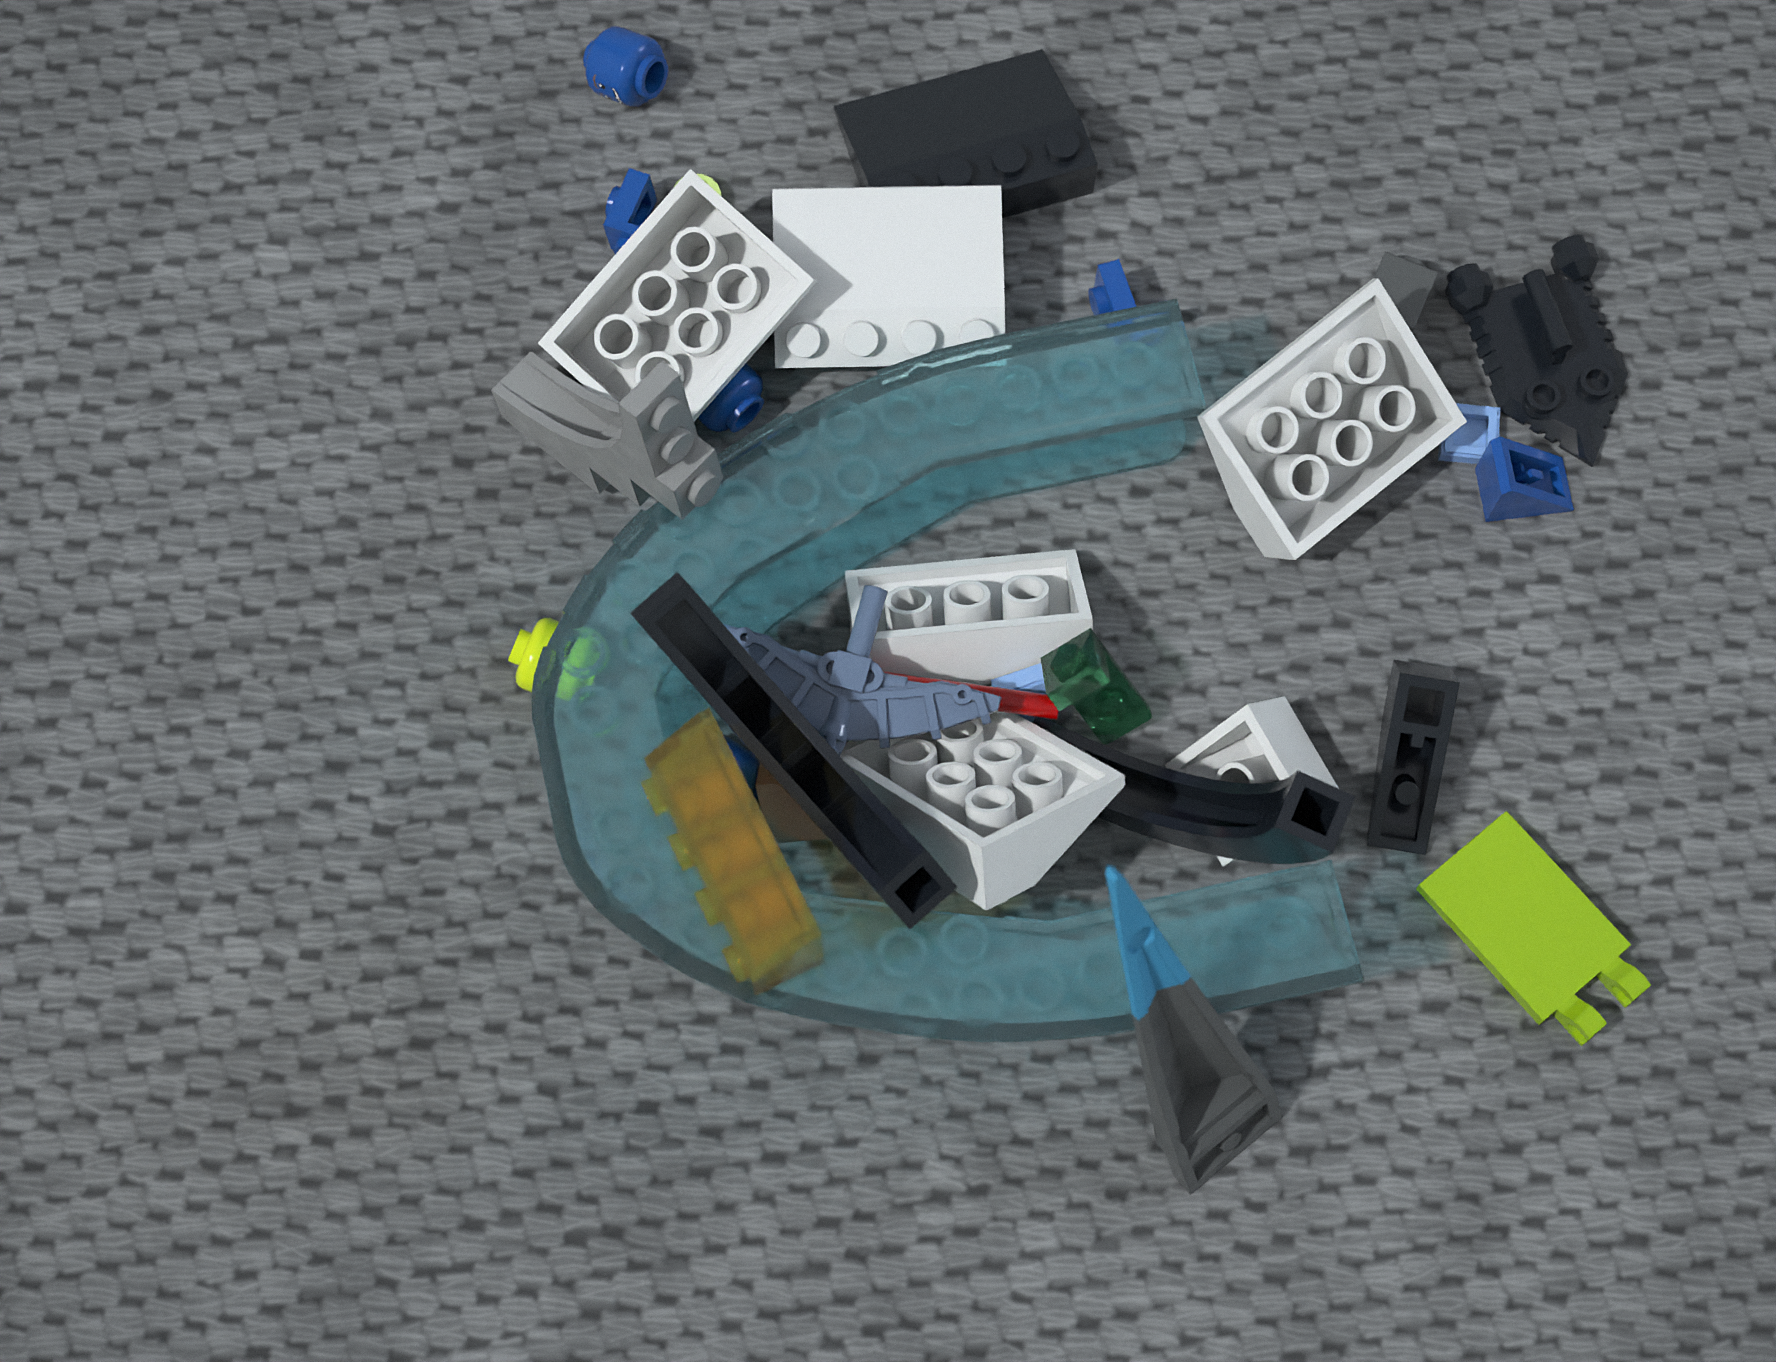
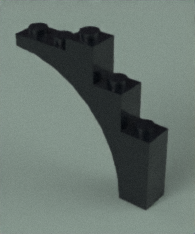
M678 572L630 613L716 714L910 930L958 888L930 853L827 743Z

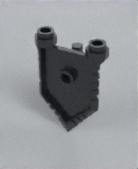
M1578 234L1566 237L1552 246L1554 255L1550 263L1555 274L1546 276L1543 269L1533 270L1522 277L1523 283L1493 290V284L1488 272L1481 271L1476 263L1465 264L1452 270L1446 276L1448 285L1445 293L1450 306L1463 316L1465 324L1470 325L1471 331L1469 334L1472 342L1478 346L1475 349L1478 358L1483 359L1484 364L1482 368L1485 376H1489L1492 382L1490 389L1497 407H1500L1502 413L1521 425H1524L1525 422L1531 425L1529 429L1536 434H1539L1540 431L1545 434L1544 438L1551 443L1555 440L1560 442L1559 448L1592 467L1606 433L1602 429L1607 428L1611 417L1608 414H1613L1617 404L1614 399L1619 398L1628 375L1619 350H1615L1612 345V341H1614L1610 329L1605 328V325L1608 323L1604 313H1600L1598 310L1601 307L1599 300L1591 293V290L1594 288L1590 279L1599 260L1594 244L1586 242L1583 235Z

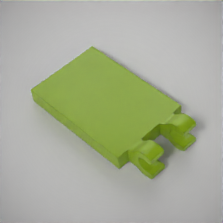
M1507 811L1455 853L1416 888L1538 1025L1553 1015L1581 1046L1607 1024L1596 1009L1575 995L1595 976L1624 1008L1651 986L1647 978L1637 968L1619 957L1631 946L1628 940Z

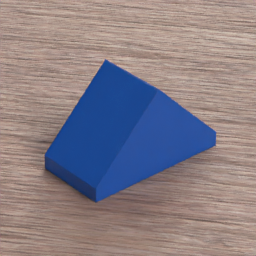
M1503 437L1490 440L1475 468L1486 522L1574 510L1563 457Z

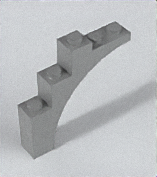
M532 351L491 389L501 416L599 495L611 484L639 507L652 496L683 520L696 506L702 507L714 497L720 482L724 479L716 450L697 435L680 374L662 360L619 403L590 391L559 372Z

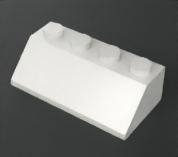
M1076 549L845 571L850 631L853 628L864 586L872 585L888 591L869 656L873 662L882 668L883 672L977 685H991L992 679L1046 661L1057 680L1074 676L1093 675V618Z

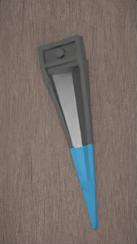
M1107 865L1105 874L1156 1143L1165 1152L1174 1177L1191 1195L1283 1116L1275 1089L1188 973L1126 878L1114 866Z

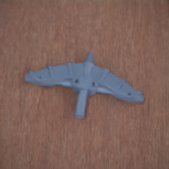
M864 586L846 652L837 650V652H829L823 656L805 650L799 652L781 646L769 635L754 632L748 627L738 628L724 624L839 756L847 741L879 740L880 748L882 749L890 748V739H900L930 732L933 741L942 739L941 730L981 718L983 726L992 723L990 714L998 711L1002 699L1001 696L971 689L966 684L956 685L945 681L920 683L909 681L908 677L884 673L882 668L869 658L888 591L876 586Z

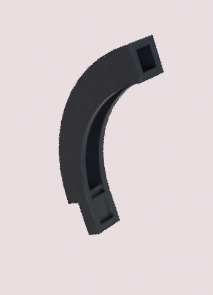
M1034 717L1032 721L1035 725L1125 775V786L1097 817L1141 835L1207 854L1268 864H1300L1324 859L1334 852L1356 797L1299 770L1286 779L1270 783H1236L1199 777L1132 757L1045 718Z

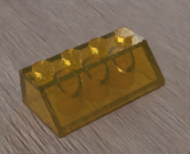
M707 708L697 713L644 758L650 778L641 781L640 785L654 815L658 816L665 812L668 814L676 833L666 838L682 872L693 867L703 886V889L693 894L708 926L712 927L720 923L731 944L722 948L721 952L735 982L738 984L748 979L756 996L824 963L823 937L710 708Z

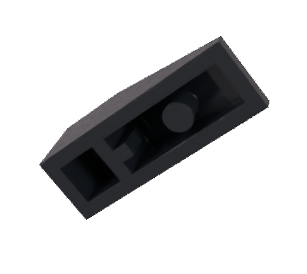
M1393 660L1382 716L1366 842L1368 846L1426 855L1460 685L1452 669Z

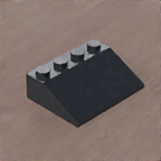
M1043 49L834 106V112L860 187L1001 185L1002 218L1089 195L1094 191L1098 166L1081 117Z

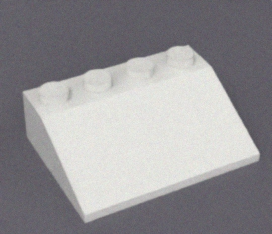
M690 169L538 344L587 389L616 403H619L662 360L680 374L693 421H695L817 282Z
M1001 185L772 189L773 243L817 282L774 331L775 368L1005 364V292Z
M1374 278L1197 416L1235 513L1264 557L1288 560L1299 558L1467 422L1378 278Z
M996 711L990 714L992 723L984 726L981 718L941 730L942 739L934 741L930 732L900 739H890V748L882 749L880 748L879 740L847 742L840 757L930 853L958 887L955 891L986 911L1033 887L1125 786L1124 774L1018 714Z

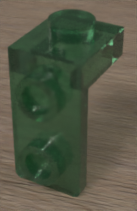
M1091 628L1040 658L1046 695L1059 711L1072 704L1101 743L1109 744L1152 718L1149 705Z

